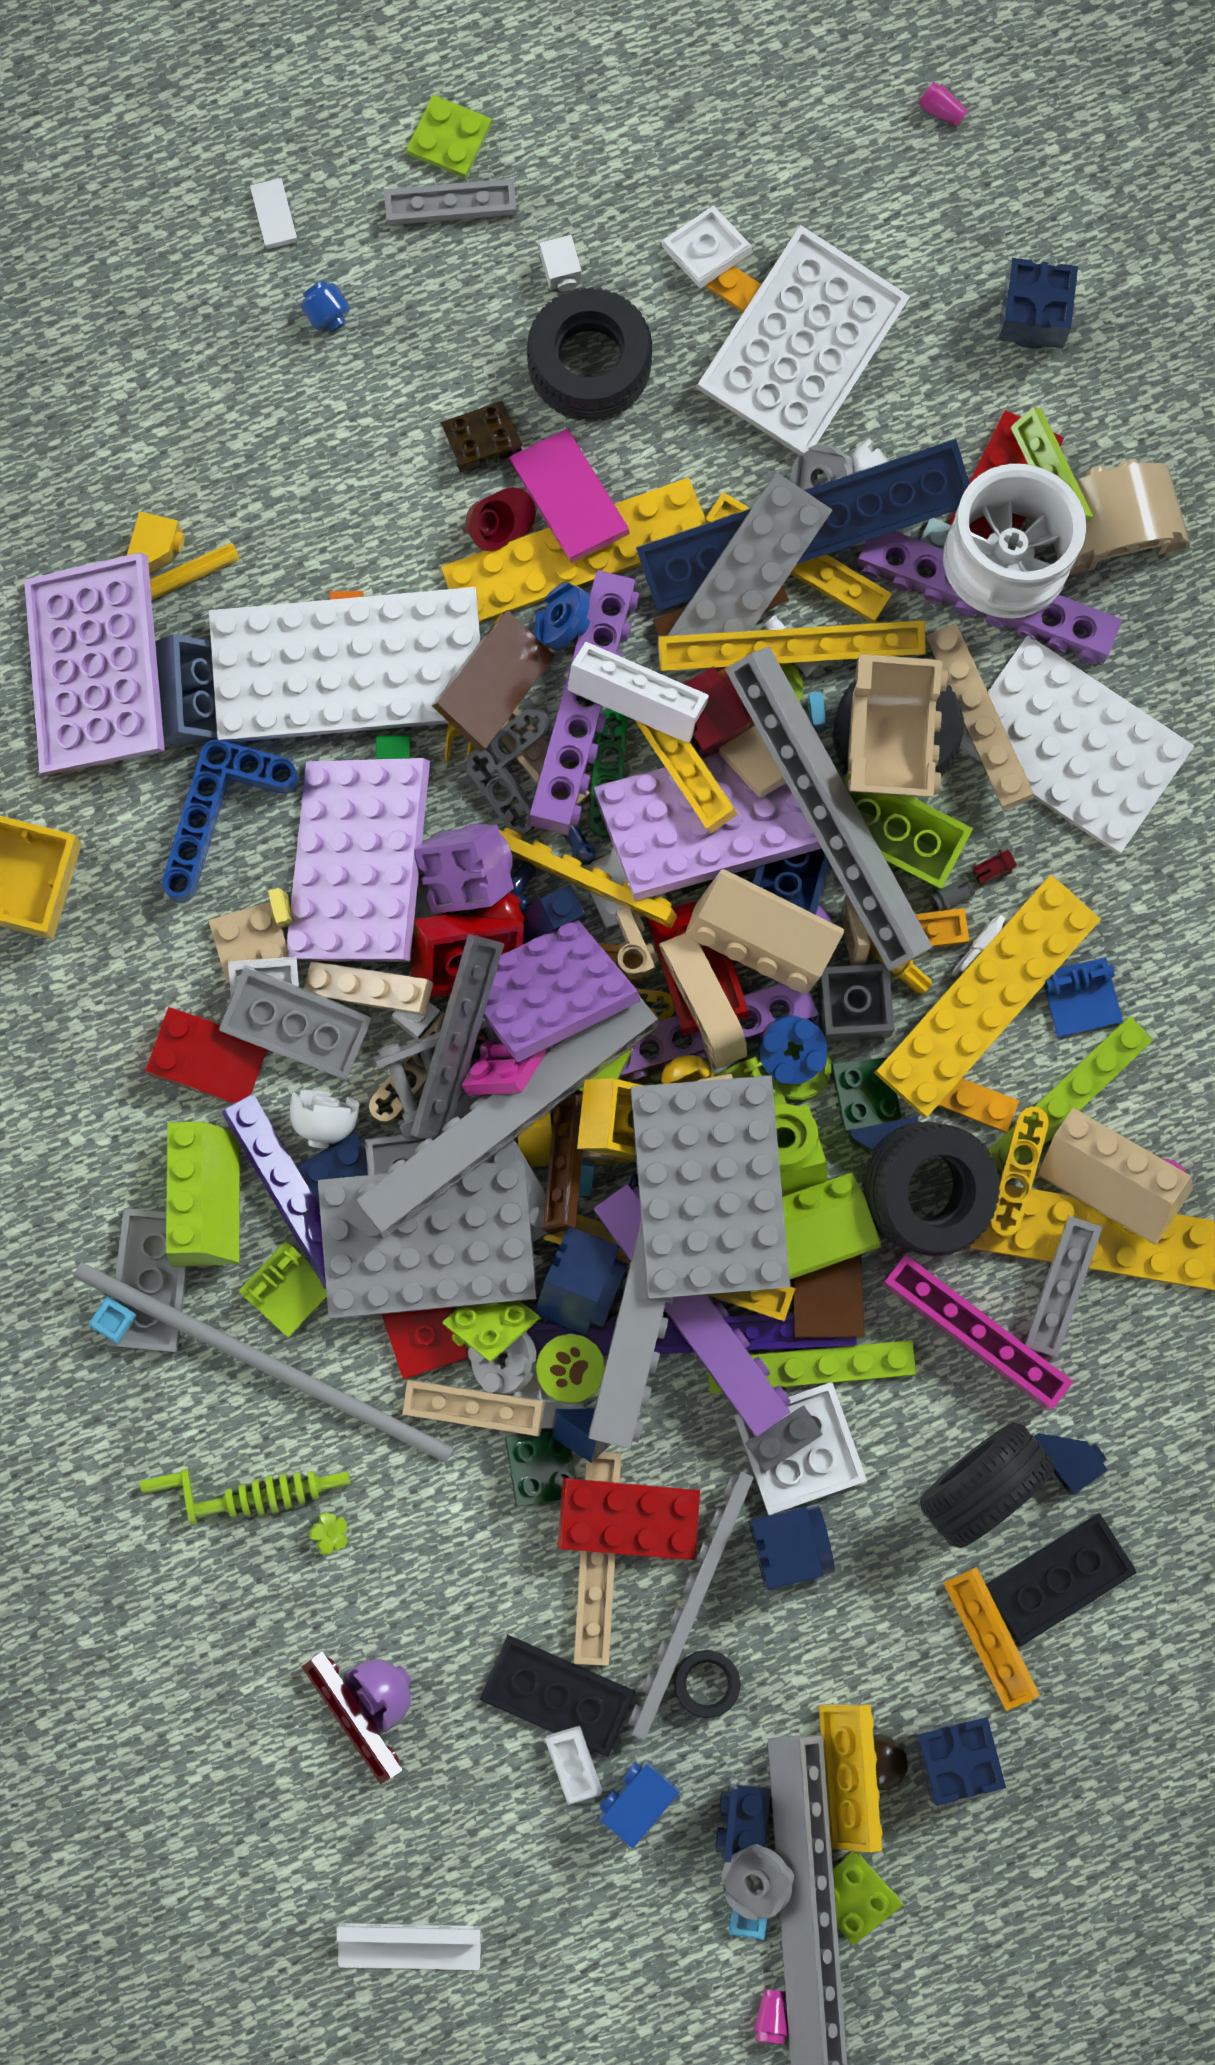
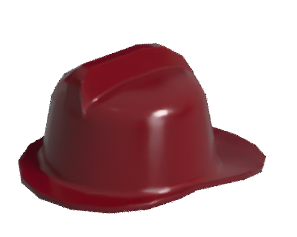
M515 487L502 489L475 502L466 514V525L462 529L465 533L469 534L475 545L481 550L489 552L498 550L506 546L510 541L525 536L530 531L536 516L535 503L531 496L523 489Z

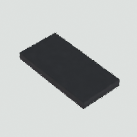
M1097 1513L987 1582L986 1586L1005 1625L1018 1646L1021 1647L1138 1572L1102 1515Z
M507 1634L479 1700L552 1733L580 1726L587 1748L609 1757L636 1691Z

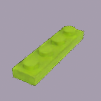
M1031 408L1011 426L1028 465L1036 466L1055 474L1074 491L1083 507L1087 523L1093 518V515L1041 408Z

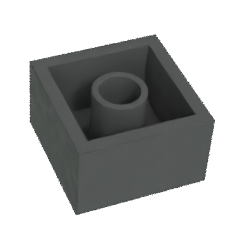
M871 964L825 968L822 976L817 981L820 1025L826 1042L890 1038L895 1029L890 973L886 965Z

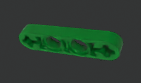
M606 709L602 713L607 714L606 722L613 716L616 717L617 723L622 724L621 727L615 728L614 740L621 739V743L619 744L614 741L600 742L601 738L608 740V726L606 725L604 726L603 733L596 732L595 744H598L599 747L593 766L589 813L590 829L593 834L601 838H608L610 835L608 830H600V824L594 823L595 819L601 818V812L599 807H595L597 801L594 796L593 787L599 786L604 781L613 782L623 779L627 735L626 716L611 709ZM606 749H613L618 753L619 760L616 764L608 766L601 762L600 754Z

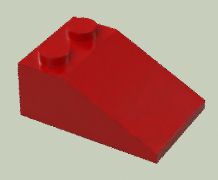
M439 915L414 919L411 977L428 979L433 982L430 998L449 995L452 992L468 934L503 943L502 955L523 945L524 924L522 921L457 915Z
M168 1007L145 1071L150 1077L235 1104L252 1094L267 1049L219 1031V1024Z

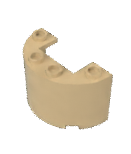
M1129 459L1118 464V467L1107 470L1104 466L1092 468L1086 472L1085 477L1076 480L1093 518L1086 523L1084 543L1075 563L1071 567L1069 575L1094 570L1099 560L1155 547L1158 555L1190 547L1170 470L1163 463H1138L1137 459Z
M859 654L855 673L857 684L853 692L849 732L848 774H851V779H848L849 792L933 798L934 793L940 792L941 773L935 772V767L939 761V745H934V732H940L942 717L941 711H936V701L940 691H946L947 671L942 670V660Z

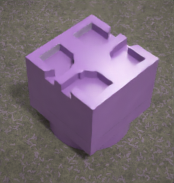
M470 824L462 829L437 832L414 849L419 869L424 871L423 885L427 884L429 893L426 896L431 914L491 907L514 889L510 875L512 853L507 841L499 833L497 824L488 826L484 824Z

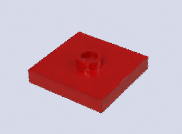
M452 1307L382 1314L403 1380L469 1358L465 1344L461 1347L458 1346L452 1339L454 1333L442 1323L454 1312Z

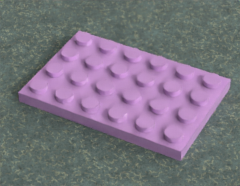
M140 552L25 579L40 774L48 776L165 751L148 556Z
M719 752L704 758L703 761L738 812V815L712 834L705 828L666 767L593 787L595 799L634 901L715 879L722 868L731 873H736L818 850L822 847L787 783H784L760 799L719 755Z
M425 758L306 762L290 916L293 922L288 926L287 935L288 957L296 956L297 961L410 962L419 866L414 849L422 844L430 761Z

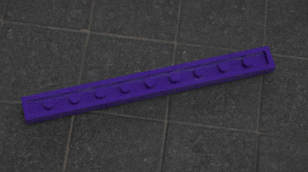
M787 1313L785 1321L764 1314L730 1316L725 1320L732 1331L739 1328L750 1345L745 1348L747 1351L857 1345V1339H794V1313ZM668 1318L664 1339L657 1338L654 1352L660 1354L695 1353L672 1320ZM606 1321L603 1329L590 1324L586 1335L556 1323L534 1324L526 1332L534 1343L536 1359H538V1355L546 1343L557 1336L566 1334L586 1337L596 1344L603 1357H605L609 1353L616 1321Z

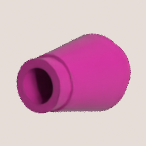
M932 82L918 103L924 108L923 112L956 127L968 112L942 83L939 86Z
M764 1989L753 2032H756L757 2042L784 2045L785 2036H788L785 1992Z

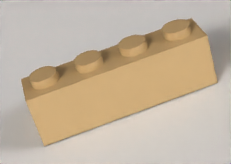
M722 868L696 903L685 936L788 986L792 990L807 995L822 976L843 935L844 929Z
M1072 1108L1055 1133L1038 1173V1176L1154 1245L1158 1243L1193 1190L1191 1175L1075 1108Z

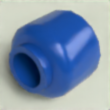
M323 280L303 293L305 298L301 303V308L316 330L327 328L331 333L346 324L344 317L350 311V306L336 284H327Z

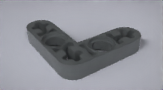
M527 709L499 730L485 750L480 752L478 749H475L467 757L466 769L504 824L507 828L519 834L529 833L535 829V827L529 826L532 803L506 767L549 732L551 726L548 714L540 709ZM529 717L540 719V722L537 724L539 731L529 730L522 735L515 730L516 726L518 730H524L529 726ZM507 734L511 735L516 741V748L511 754L504 753L500 747L501 739ZM478 757L480 759L487 758L489 760L486 764L487 770L490 774L498 772L500 776L491 779L487 784L485 780L491 777L485 770H477L476 767L480 764ZM499 782L506 783L510 788L509 798L505 801L498 800L494 794L495 786ZM517 799L519 803L513 806L519 813L526 812L528 814V817L525 819L526 826L524 824H516L515 821L518 819V814L514 809L505 810L506 806L513 804Z

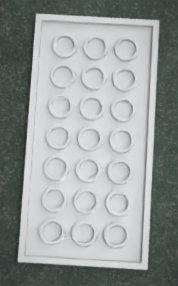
M476 587L209 610L218 740L230 743L449 723L432 705L480 642Z

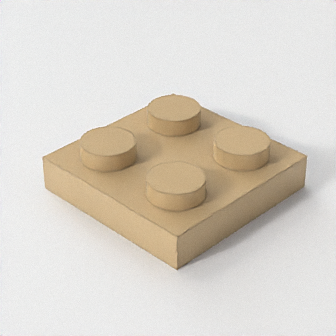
M271 902L208 920L228 986L230 985L228 961L288 957V948L283 930L275 922Z

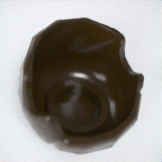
M874 1734V1751L877 1756V1787L879 1791L891 1790L903 1781L908 1771L907 1754L889 1736Z

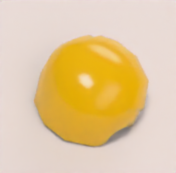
M682 1055L675 1057L664 1067L661 1081L662 1084L695 1082L714 1077L709 1062L704 1058L696 1055Z

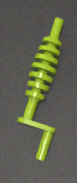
M188 1469L174 1474L141 1480L140 1486L142 1494L183 1486L190 1526L198 1524V1517L215 1513L229 1512L230 1517H238L237 1509L242 1508L244 1516H252L251 1506L256 1505L258 1515H265L264 1503L267 1502L270 1504L272 1514L279 1513L278 1500L283 1499L285 1509L288 1510L293 1508L292 1497L297 1496L299 1505L306 1503L305 1494L311 1493L312 1500L314 1501L320 1498L319 1493H322L323 1490L351 1485L348 1471L321 1477L319 1475L316 1476L315 1471H307V1480H302L301 1473L295 1472L293 1473V1483H289L287 1474L283 1473L279 1474V1486H275L273 1475L265 1476V1489H261L258 1478L252 1480L253 1491L248 1492L246 1483L238 1485L239 1494L234 1495L233 1489L229 1488L225 1490L223 1498L195 1503Z

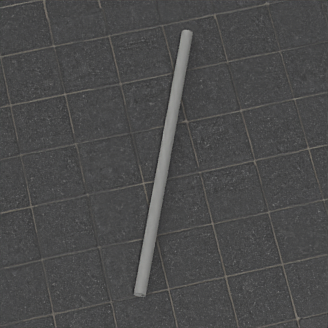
M83 1262L79 1264L73 1278L447 1463L454 1447Z

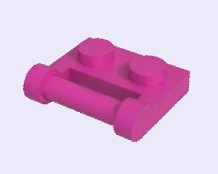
M496 1041L483 1042L480 1047L481 1056L470 1069V1073L463 1082L462 1087L468 1095L521 1093L543 1060L546 1049L517 1063L515 1059L499 1060L500 1058L513 1057L504 1044H499Z

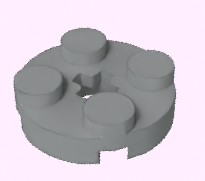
M814 445L809 447V450L803 456H798L795 460L790 480L804 490L822 484V482L817 481L818 474H823L824 471L827 475V482L854 473L852 469L853 459L849 455H845L837 447Z
M527 1332L522 1334L502 1352L508 1354V1358L505 1360V1368L503 1365H500L499 1356L490 1363L473 1348L469 1347L468 1356L472 1361L474 1376L486 1392L512 1394L522 1390L530 1382L533 1373H530L532 1362H536V1349Z
M759 1844L750 1845L733 1854L731 1862L725 1863L721 1875L722 1883L725 1882L727 1890L725 1895L727 1902L739 1915L750 1920L768 1919L775 1916L786 1907L792 1894L793 1871L790 1867L786 1866V1863L778 1854ZM750 1876L760 1877L764 1888L755 1890L752 1887L754 1881Z

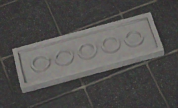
M776 472L667 636L752 631L832 512V509ZM715 667L716 671H719L720 669L724 668V667Z

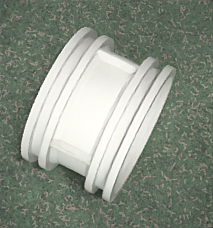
M1001 465L979 475L965 490L944 544V570L954 591L976 610L1000 618L1025 617L1046 608L1061 592L1071 567L1075 563L1084 543L1086 519L1080 500L1061 478L1045 469L1032 465ZM1012 513L1024 516L1034 523L1025 533L1019 529L1012 528ZM985 516L994 533L986 540L971 533L969 524L979 517ZM1054 544L1057 553V561L1055 563L1049 564L1034 559L1035 547Z

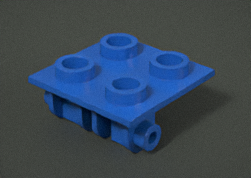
M1106 957L1058 968L1049 979H1046L1044 989L1057 1038L1123 1023L1112 978L1115 977L1112 964L1108 965Z

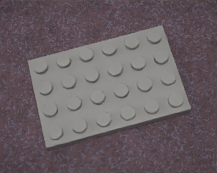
M772 1076L631 1087L648 1299L789 1288L790 1281Z
M524 1160L479 1165L385 1239L359 1207L356 1200L361 1197L359 1192L372 1181L379 1183L389 1175L388 1173L318 1180L329 1319L537 1299Z

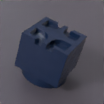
M1012 258L1005 278L998 340L1014 342L1019 346L1032 349L1045 346L1063 349L1072 325L1078 266L1065 264L1051 266L1048 265L1049 262L1036 264L1032 260Z
M575 1228L566 1230L559 1247L560 1250L557 1251L553 1265H551L545 1279L535 1313L543 1319L586 1335L590 1324L603 1329L628 1267V1263L616 1259L620 1246Z
M819 1504L748 1520L753 1542L756 1546V1555L760 1563L759 1568L764 1589L769 1590L835 1573L831 1545Z
M977 1714L913 1731L930 1801L938 1806L958 1801V1799L1006 1788L987 1716Z

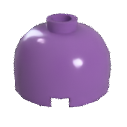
M373 1659L366 1660L345 1673L346 1687L356 1689L358 1698L362 1703L359 1707L365 1716H369L374 1720L378 1729L383 1727V1732H387L405 1717L411 1704V1692L408 1686L411 1684V1679L402 1666L395 1667L388 1661Z

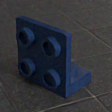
M729 1783L728 1791H721L719 1812L721 1816H725L724 1828L717 1827L715 1849H717V1852H721L724 1862H731L733 1854L750 1845L759 1844L765 1847L771 1788Z

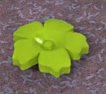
M326 1511L318 1514L319 1523L313 1524L312 1529L308 1532L310 1534L309 1539L319 1540L316 1544L319 1553L330 1555L333 1550L338 1551L341 1548H345L348 1539L343 1534L348 1531L347 1521L342 1516L336 1518L334 1514Z

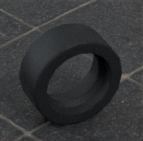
M708 1649L695 1651L684 1658L676 1669L673 1682L675 1695L682 1707L692 1715L706 1719L719 1717L729 1711L737 1701L741 1688L739 1672L733 1662L722 1653ZM707 1662L722 1668L728 1681L724 1697L711 1705L699 1704L693 1700L687 1692L686 1686L687 1677L692 1668Z

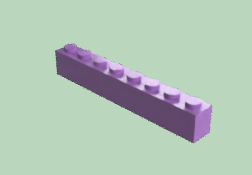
M626 1184L592 1210L631 1262L641 1221L639 1188L636 1186L631 1190L629 1185ZM707 1294L674 1297L672 1305L665 1304L664 1310L754 1436L758 1437L791 1413L786 1406L791 1402L779 1385L775 1388L772 1387L766 1378L770 1371L759 1357L754 1360L745 1349L750 1345L739 1328L732 1331L725 1321L730 1316L718 1299L712 1303Z

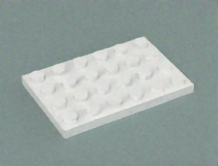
M800 225L700 379L696 389L793 452L803 456L809 450V447L817 444L910 296Z
M1029 635L1026 636L988 691L1033 790L1034 798L1118 855L1122 853L1194 748L1193 744L1037 640L1031 639ZM964 726L960 748L980 761Z

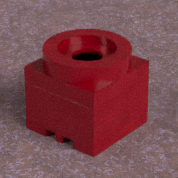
M713 666L684 683V685L709 695L707 704L695 723L693 736L690 741L702 760L714 753H718L721 746L755 726L725 671L727 667L716 671Z

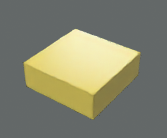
M280 888L269 890L268 893L276 924L282 928L288 927L293 922L290 916L291 904L288 894Z

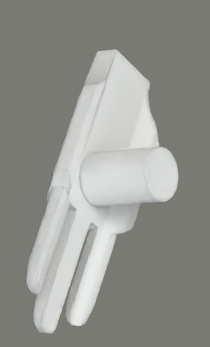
M997 915L973 940L969 951L953 969V976L959 971L963 972L1001 931L1006 920L1002 915Z

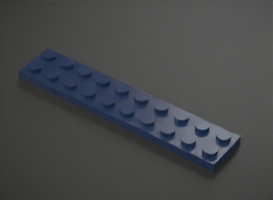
M954 438L804 489L808 494L831 508L832 512L797 564L956 511L965 490L970 485L957 440ZM752 507L636 547L657 611L692 599Z

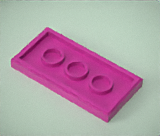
M568 428L509 457L510 464L570 563L630 534L627 524Z

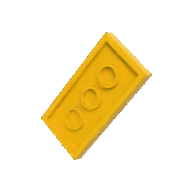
M871 1704L819 1705L820 1728L824 1744L831 1849L860 1852L882 1851L881 1838L883 1832L879 1816L878 1802L880 1794L876 1778L877 1756L874 1751V1719L871 1714Z

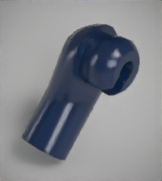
M526 861L521 864L511 877L514 889L510 892L520 899L519 907L521 912L527 908L530 902L528 897L522 895L523 889L537 872L534 865Z

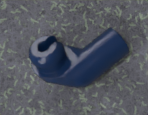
M571 825L569 834L562 835L571 847L572 857L582 863L581 866L590 865L595 858L596 851L585 839L579 828Z

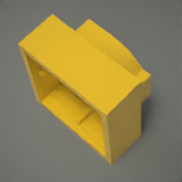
M0 816L1 927L54 940L82 845L76 835Z

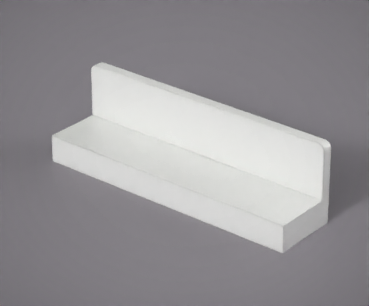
M588 642L584 643L571 664L567 687L572 693L686 743L691 741L695 723L704 710L709 695Z
M339 1923L337 1926L336 1942H339V1967L440 1970L480 1969L481 1926Z

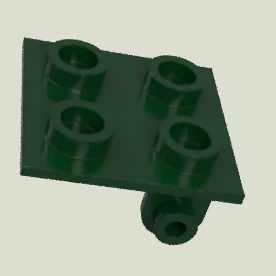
M887 1057L831 1064L832 1073H830V1077L834 1081L836 1091L834 1097H838L836 1107L840 1108L842 1121L840 1127L844 1128L845 1133H849L853 1129L902 1120L897 1093L874 1073Z
M551 1430L540 1432V1436L522 1434L505 1437L516 1507L561 1500L563 1478L576 1479L572 1450L554 1439Z

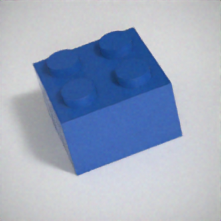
M646 1759L641 1765L635 1761L622 1776L625 1784L618 1793L612 1789L599 1804V1808L602 1810L600 1820L631 1848L637 1845L680 1793L678 1787Z

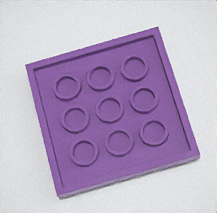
M577 920L573 923L564 924L553 932L534 938L530 942L501 955L483 1018L518 1063L640 1002V997L636 988L582 923Z

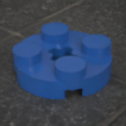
M562 583L555 587L544 599V601L549 603L544 613L540 610L537 612L534 622L535 637L549 648L559 651L570 643L576 635L582 636L590 624L589 619L586 618L589 611V593L571 583Z
M785 1015L773 1020L765 1028V1033L758 1044V1057L763 1064L764 1070L780 1083L801 1084L807 1082L825 1067L827 1062L826 1038L822 1030L807 1018ZM793 1041L796 1045L801 1044V1050L798 1051L796 1058H792L791 1055H784V1051L788 1049V1042Z

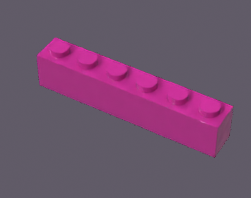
M906 1254L899 1260L881 1284L885 1289L1046 1411L1055 1408L1074 1382Z

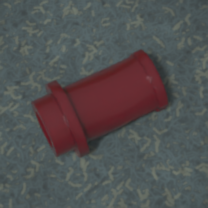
M1000 849L997 851V855L976 866H972L971 869L974 875L988 870L987 873L976 878L979 885L983 886L985 883L1006 872L1009 875L1012 874V869L1016 868L1017 864L1008 849L1003 852Z

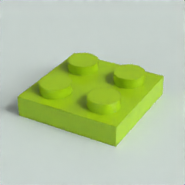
M433 94L406 149L407 155L466 179L492 125V119Z

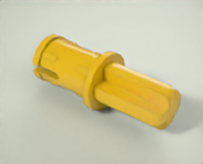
M875 947L872 956L885 964ZM913 959L890 970L893 978H900L917 994H925L932 986L931 979L913 964Z

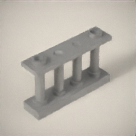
M483 1018L480 1029L484 1028L488 1041H496L499 1044H503ZM440 1032L399 1047L398 1043L390 1044L379 1049L380 1055L373 1057L378 1068L388 1065L405 1111L402 1114L403 1119L397 1120L398 1127L404 1138L412 1136L410 1133L418 1107L400 1060L420 1052L428 1074L434 1054L432 1047L436 1046ZM471 1057L466 1077L475 1064L473 1057ZM509 1057L500 1058L499 1060H507V1059H510V1058H509ZM466 1094L460 1096L454 1118L470 1113V1106L484 1095ZM484 1094V1095H486V1096L489 1098V1097L492 1096L493 1094Z

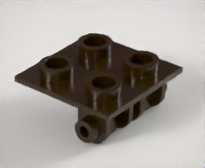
M502 401L440 422L456 457L459 472L466 471L470 473L472 470L481 468V460H483L485 467L489 466V457L493 458L494 463H498L497 455H499L500 460L516 454V452L522 451L521 440Z

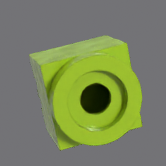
M790 1104L774 1105L782 1197L828 1181L827 1162L809 1104L802 1106Z

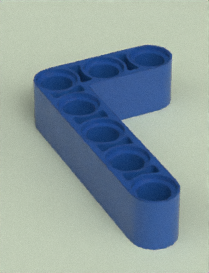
M212 740L203 746L163 875V888L172 901L185 903L191 900L196 893L229 780L280 794L289 793L296 788L299 778L294 764L289 759L221 740ZM222 752L226 754V759L222 764L213 765L209 763L214 753ZM248 761H255L259 764L257 770L251 774L242 772L243 765ZM279 770L291 772L290 778L285 782L275 781L274 775ZM206 784L217 786L215 793L209 797L200 795L201 788ZM203 815L207 817V822L202 828L196 829L190 826L195 816ZM185 848H197L195 858L189 861L181 859V853ZM175 880H188V886L184 891L179 893L171 891V886Z

